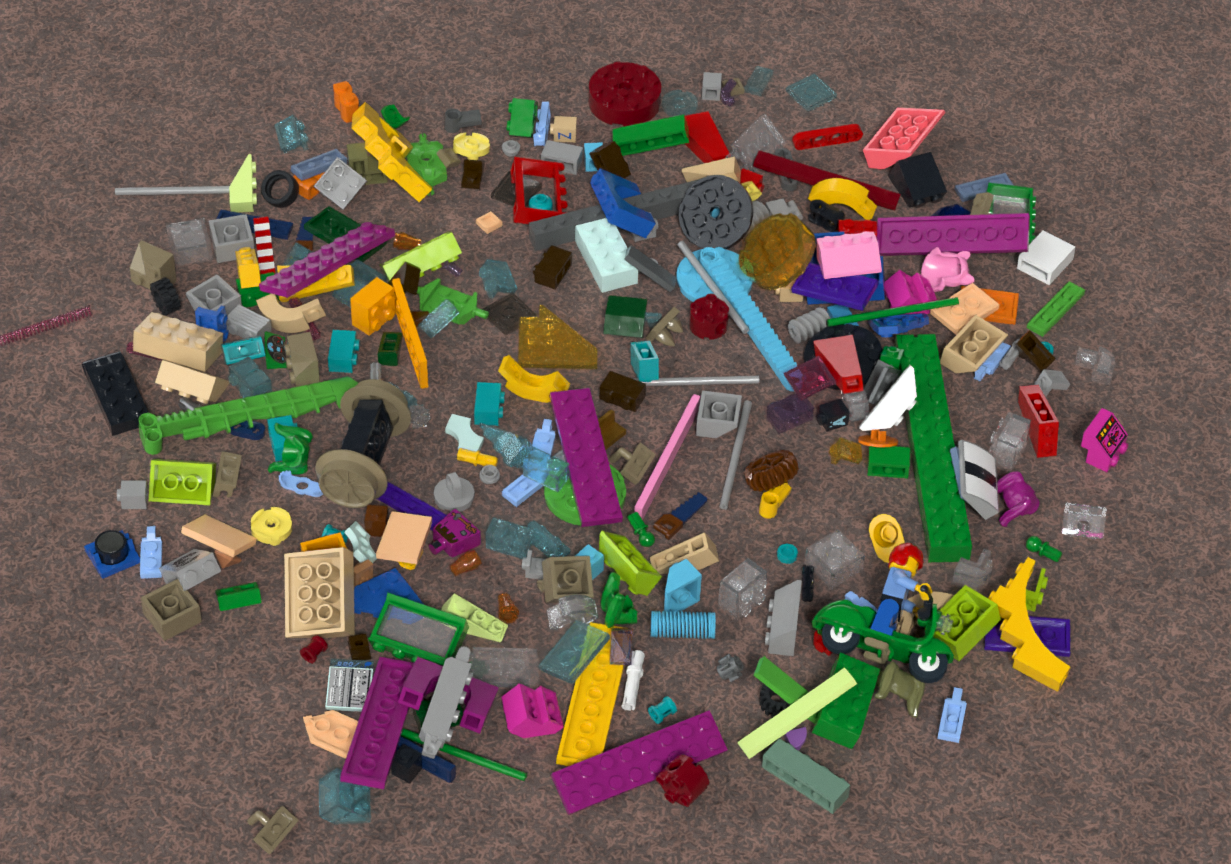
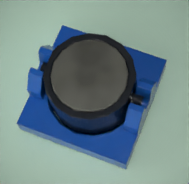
M116 530L102 532L97 536L95 542L84 546L85 552L102 579L140 563V557L135 551L132 539L123 530L119 532Z

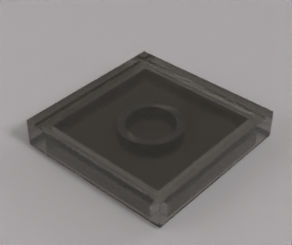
M508 171L492 191L491 198L514 207L516 200L515 183H511V172ZM523 176L525 207H527L530 198L541 190L542 183Z
M513 292L482 309L489 312L487 319L505 336L536 319V314Z

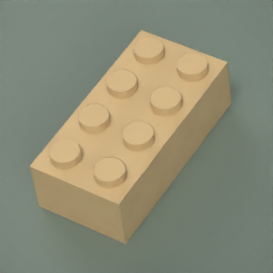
M151 312L134 330L133 351L205 372L222 353L223 333L198 326L194 323L180 321L177 318L163 316L160 313Z

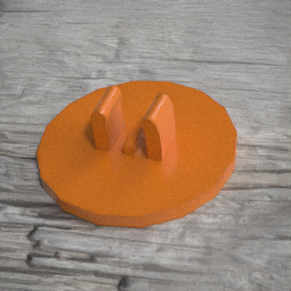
M880 429L871 430V435H864L858 438L859 443L872 447H892L898 445V439L886 436V431H880Z

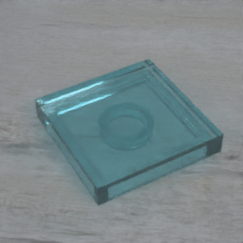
M812 74L786 87V92L807 112L837 98V93L816 74Z

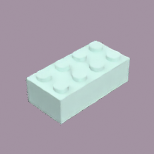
M607 218L575 226V242L602 293L638 284V269L624 260L628 248L615 225L610 224Z

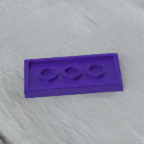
M807 262L791 290L795 294L863 311L879 283L877 279L861 275L824 279L820 265Z
M1028 616L1036 635L1055 656L1070 657V619ZM1003 618L984 636V650L1015 652L1016 647L1000 639L1002 631L999 629L1004 621Z

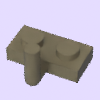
M640 442L632 454L625 448L620 447L609 457V461L616 463L621 457L625 458L627 462L620 473L636 485L643 477L656 454Z
M281 806L271 818L258 810L248 818L247 822L251 826L255 825L258 821L264 825L252 840L268 854H271L299 820L285 807Z

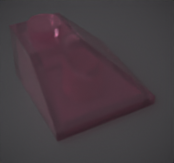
M820 356L784 373L785 378L801 401L836 384V380Z

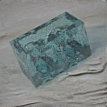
M493 517L486 531V548L520 559L526 557L528 550L532 546V529Z

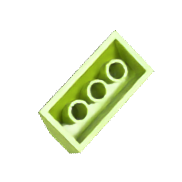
M446 232L380 264V267L387 280L390 281L406 261L418 266L421 269L420 277L425 275L424 271L428 269L434 271L441 268V263L447 260L451 263L459 259L458 255L462 252L453 233Z

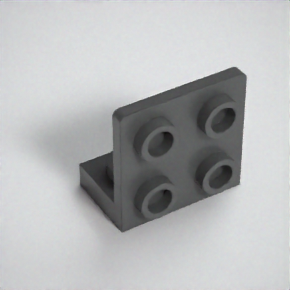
M878 360L862 392V396L868 398L869 403L877 405L900 377L901 370L882 360Z

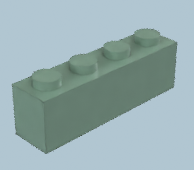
M778 739L763 755L762 768L832 814L849 797L850 784L845 779L834 775L828 768L819 765L808 755L802 754L790 743Z

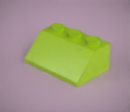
M168 459L151 460L149 501L211 505L216 478V463Z
M601 531L599 536V552L604 555V563L620 575V579L629 585L628 589L632 593L647 596L662 576L625 536Z
M965 585L939 610L942 612L941 619H945L942 630L941 627H938L937 632H935V638L945 642L951 648L954 659L960 661L1001 620L998 604Z

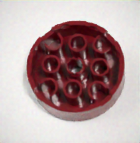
M619 61L599 68L589 81V108L599 120L610 125L614 123L625 127L648 122L659 112L661 104L660 79L645 65Z

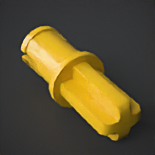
M459 448L457 453L458 461L474 464V466L479 464L496 467L498 463L497 457L482 454L479 450L476 452Z

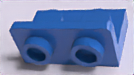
M221 305L217 311L198 307L195 311L196 325L223 333V342L226 341L229 331L226 324L228 316L225 306Z

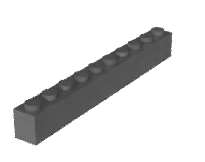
M698 180L624 198L623 200L639 209L651 212L653 218L657 220L679 214L680 203H682L686 195L685 192ZM596 205L529 223V240L535 251L549 248L551 245L557 246L575 241L576 225L604 219L606 216L601 205Z

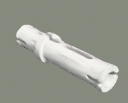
M640 650L631 652L630 664L626 670L628 675L622 702L624 710L631 711V707L632 710H635L639 682L644 672L642 665L645 654Z

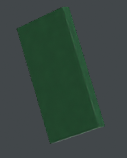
M328 206L304 224V229L330 244L336 238L348 234V231L357 229L361 224ZM387 241L359 256L356 260L363 263L387 244Z

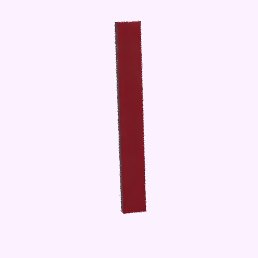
M760 150L753 163L755 168L813 186L823 180L832 178L856 182L869 190L867 197L877 206L894 211L901 194Z

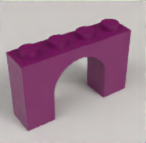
M417 657L403 685L398 703L419 710L425 696L435 691L443 666ZM473 677L469 686L464 685L463 691L467 692L464 699L466 708L460 723L461 727L479 734L481 733L494 704L499 687Z

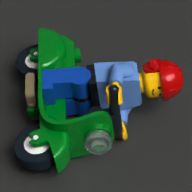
M909 542L900 543L890 553L888 564L890 571L877 613L868 606L861 607L849 600H837L826 605L816 614L812 620V627L818 630V634L822 635L824 646L834 654H848L857 647L866 650L863 657L867 660L883 665L886 664L887 660L891 662L893 659L909 663L910 672L915 679L923 683H934L943 678L947 672L948 664L953 663L954 659L951 648L942 640L935 638V632L939 631L941 635H945L946 632L950 633L954 620L950 619L951 615H943L941 611L937 610V604H933V597L931 595L933 592L928 583L918 585L917 581L911 579L916 575L917 570L922 569L924 563L922 551L917 546ZM909 590L919 592L921 599L925 600L923 606L918 608L916 604L907 600ZM903 610L911 614L912 612L915 613L917 625L921 628H926L923 638H915L895 631L897 623L901 620Z

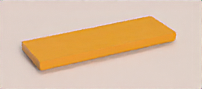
M393 279L395 313L420 388H428L427 359L400 279Z

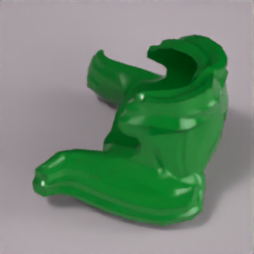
M275 423L274 429L276 433L285 438L282 462L271 463L268 467V472H285L287 470L291 471L293 475L306 473L308 471L309 444L313 438L312 433L304 428L283 426Z
M615 572L610 573L601 598V609L606 613L605 624L608 628L613 627L615 624H637L638 611L634 609V604L629 595L624 597V595L619 594L620 575Z

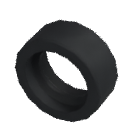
M282 170L269 173L261 185L263 198L278 208L291 205L299 193L297 180ZM286 179L289 182L288 192L282 198L274 199L271 196L272 186L278 180Z

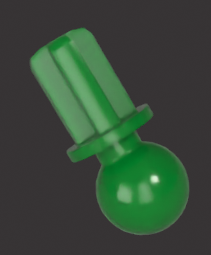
M638 512L630 514L628 521L634 529V535H640V545L644 547L652 546L655 543V536L653 533L646 531L649 526L644 524Z
M1031 536L1026 541V548L1030 552L1039 551L1040 557L1045 556L1055 562H1058L1062 557L1061 551L1050 546L1047 541L1042 544V540L1037 536Z

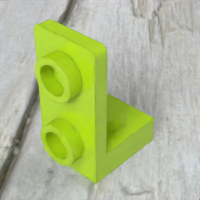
M1045 568L1041 569L1036 591L1026 589L1027 610L1035 612L1037 604H1042L1044 593L1041 592V589H1046L1048 577H1045Z

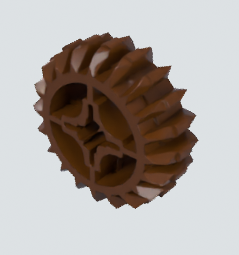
M789 450L774 451L762 455V457L756 458L754 462H751L746 467L744 474L747 485L753 491L762 492L763 490L768 491L788 483V480L793 479L798 473V461Z

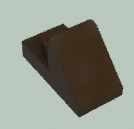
M464 159L461 188L480 190L485 166L484 161Z
M405 261L388 284L392 286L393 279L399 278L404 294L409 292L416 295L421 269Z
M1030 330L1016 343L1020 357L1028 359L1040 373L1044 369L1046 370L1056 359Z

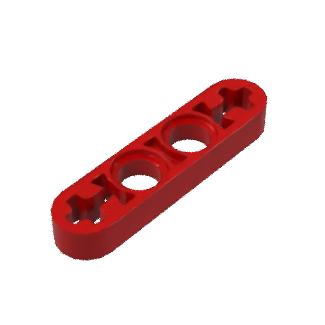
M849 124L799 132L793 136L792 142L797 150L859 141L863 137V132L858 124ZM840 133V136L832 138L835 134ZM823 136L822 139L815 141L817 137Z

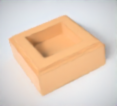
M490 211L477 218L476 224L488 234L501 227L502 221Z

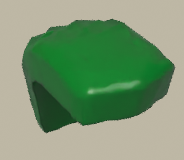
M395 105L384 106L381 110L385 121L395 129L400 128L410 119L409 116L402 117Z

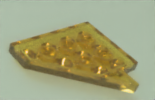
M540 305L539 317H520L518 364L522 368L597 369V348L545 306Z

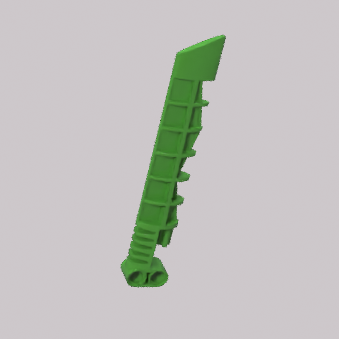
M347 376L213 405L195 407L193 411L187 409V412H183L181 410L179 414L172 412V415L164 414V417L160 415L155 416L152 413H144L139 417V435L144 450L148 454L156 455L163 449V437L182 434L183 440L198 437L206 439L210 435L225 430L227 434L231 433L230 427L244 421L248 422L249 428H253L252 420L271 419L289 415L292 418H298L313 410L316 413H320L319 408L336 402L338 408H341L340 402L343 394L350 388L355 387L358 382Z

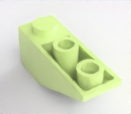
M248 154L229 187L230 209L232 212H254V205H257V193H253V189H257L256 177H253V173H256V161L252 162L251 154Z
M455 593L443 604L441 611L465 618L469 625L467 634L501 642L508 627L504 622ZM447 626L452 630H457L455 627Z

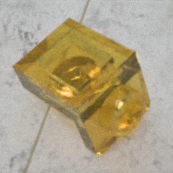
M840 437L830 447L831 464L836 465L840 459L856 464L863 460L861 444Z

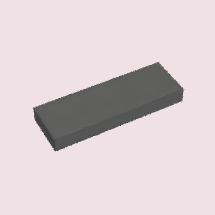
M632 245L627 249L625 261L667 291L671 292L674 289L677 277Z

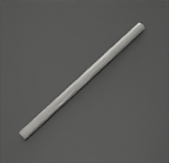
M230 186L115 188V195L229 193Z
M680 241L678 243L680 250L713 294L727 304L730 317L742 333H748V326L685 242Z
M759 376L659 378V380L643 383L646 386L759 384Z
M748 400L743 405L719 506L720 509L726 510L728 508L752 402Z

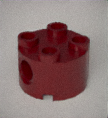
M707 294L706 297H701L691 303L689 326L695 336L701 339L706 337L709 340H714L726 333L729 307L723 300L717 298L715 294Z
M678 755L656 776V781L665 792L666 800L672 804L677 802L686 807H689L709 785V779L704 769L699 764L697 766L692 764L694 760L689 756Z

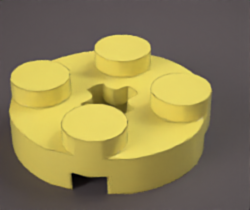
M460 133L454 137L453 151L456 154L466 156L469 160H478L479 157L489 153V139L484 135L472 133V136H466V133Z
M271 507V510L266 511L261 509L251 518L252 536L262 543L273 546L279 545L292 532L291 517L282 508ZM273 523L275 524V527H268V526H267L268 524H269V525H272Z

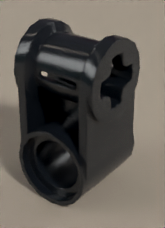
M813 200L810 203L809 222L829 232H835L838 228L839 220H845V214L839 208H835L822 200Z

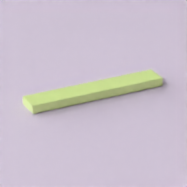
M843 668L737 742L749 759L855 686L857 684L855 679Z

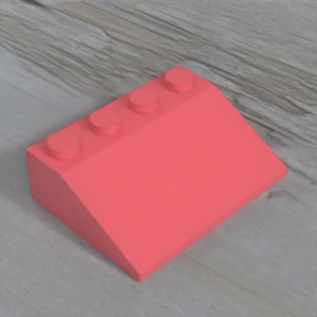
M896 108L863 149L868 167L879 170L886 169L896 164L898 160L910 157L945 114V110Z

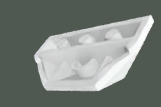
M910 364L859 425L862 431L891 428L893 425L897 426L904 418L902 416L906 409L910 411L917 401L914 400L917 397L914 368Z

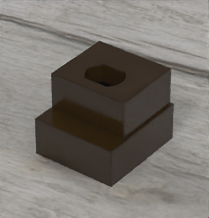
M366 633L348 636V648L352 662L371 660Z

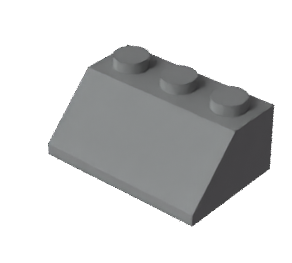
M802 580L794 581L776 590L774 599H770L769 612L773 613L772 616H768L767 628H770L771 631L766 632L765 645H769V654L794 656Z

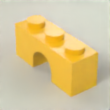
M250 247L240 248L239 251H235L241 288L257 287L261 281L255 249Z

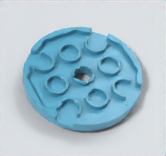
M716 247L715 249L722 258H725L729 268H732L733 274H736L737 280H740V284L744 286V290H747L749 294L753 284V271L749 263L740 254L723 249L722 247ZM702 249L692 252L698 261ZM711 255L704 256L707 260L714 259ZM686 257L683 258L678 265L676 274L681 293L692 302L701 297H706L707 294H713Z

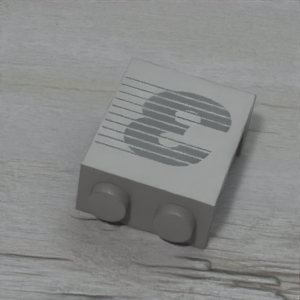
M193 549L159 568L166 584L178 579L184 591L221 572L213 552Z

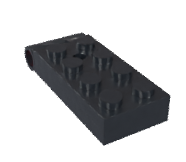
M121 351L82 362L84 374L112 436L139 428V417L149 412Z

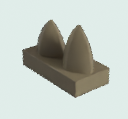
M673 307L650 331L645 339L651 343L656 339L664 345L674 347L673 337L667 329L677 333L683 332L682 324L676 317L680 311Z

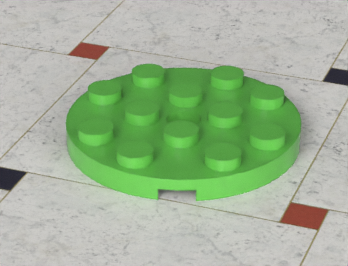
M566 464L558 465L550 472L545 481L544 496L546 504L550 511L561 520L574 525H581ZM610 465L617 497L622 509L626 500L624 478L616 468Z

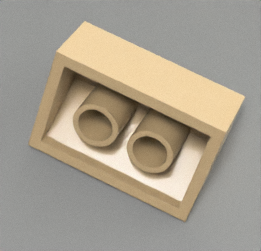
M975 315L944 348L940 364L954 373L975 372L1004 342L1008 334Z
M162 360L155 383L162 385L161 389L172 392L175 389L179 391L178 395L187 398L193 395L197 397L196 401L208 404L209 401L216 402L230 381Z

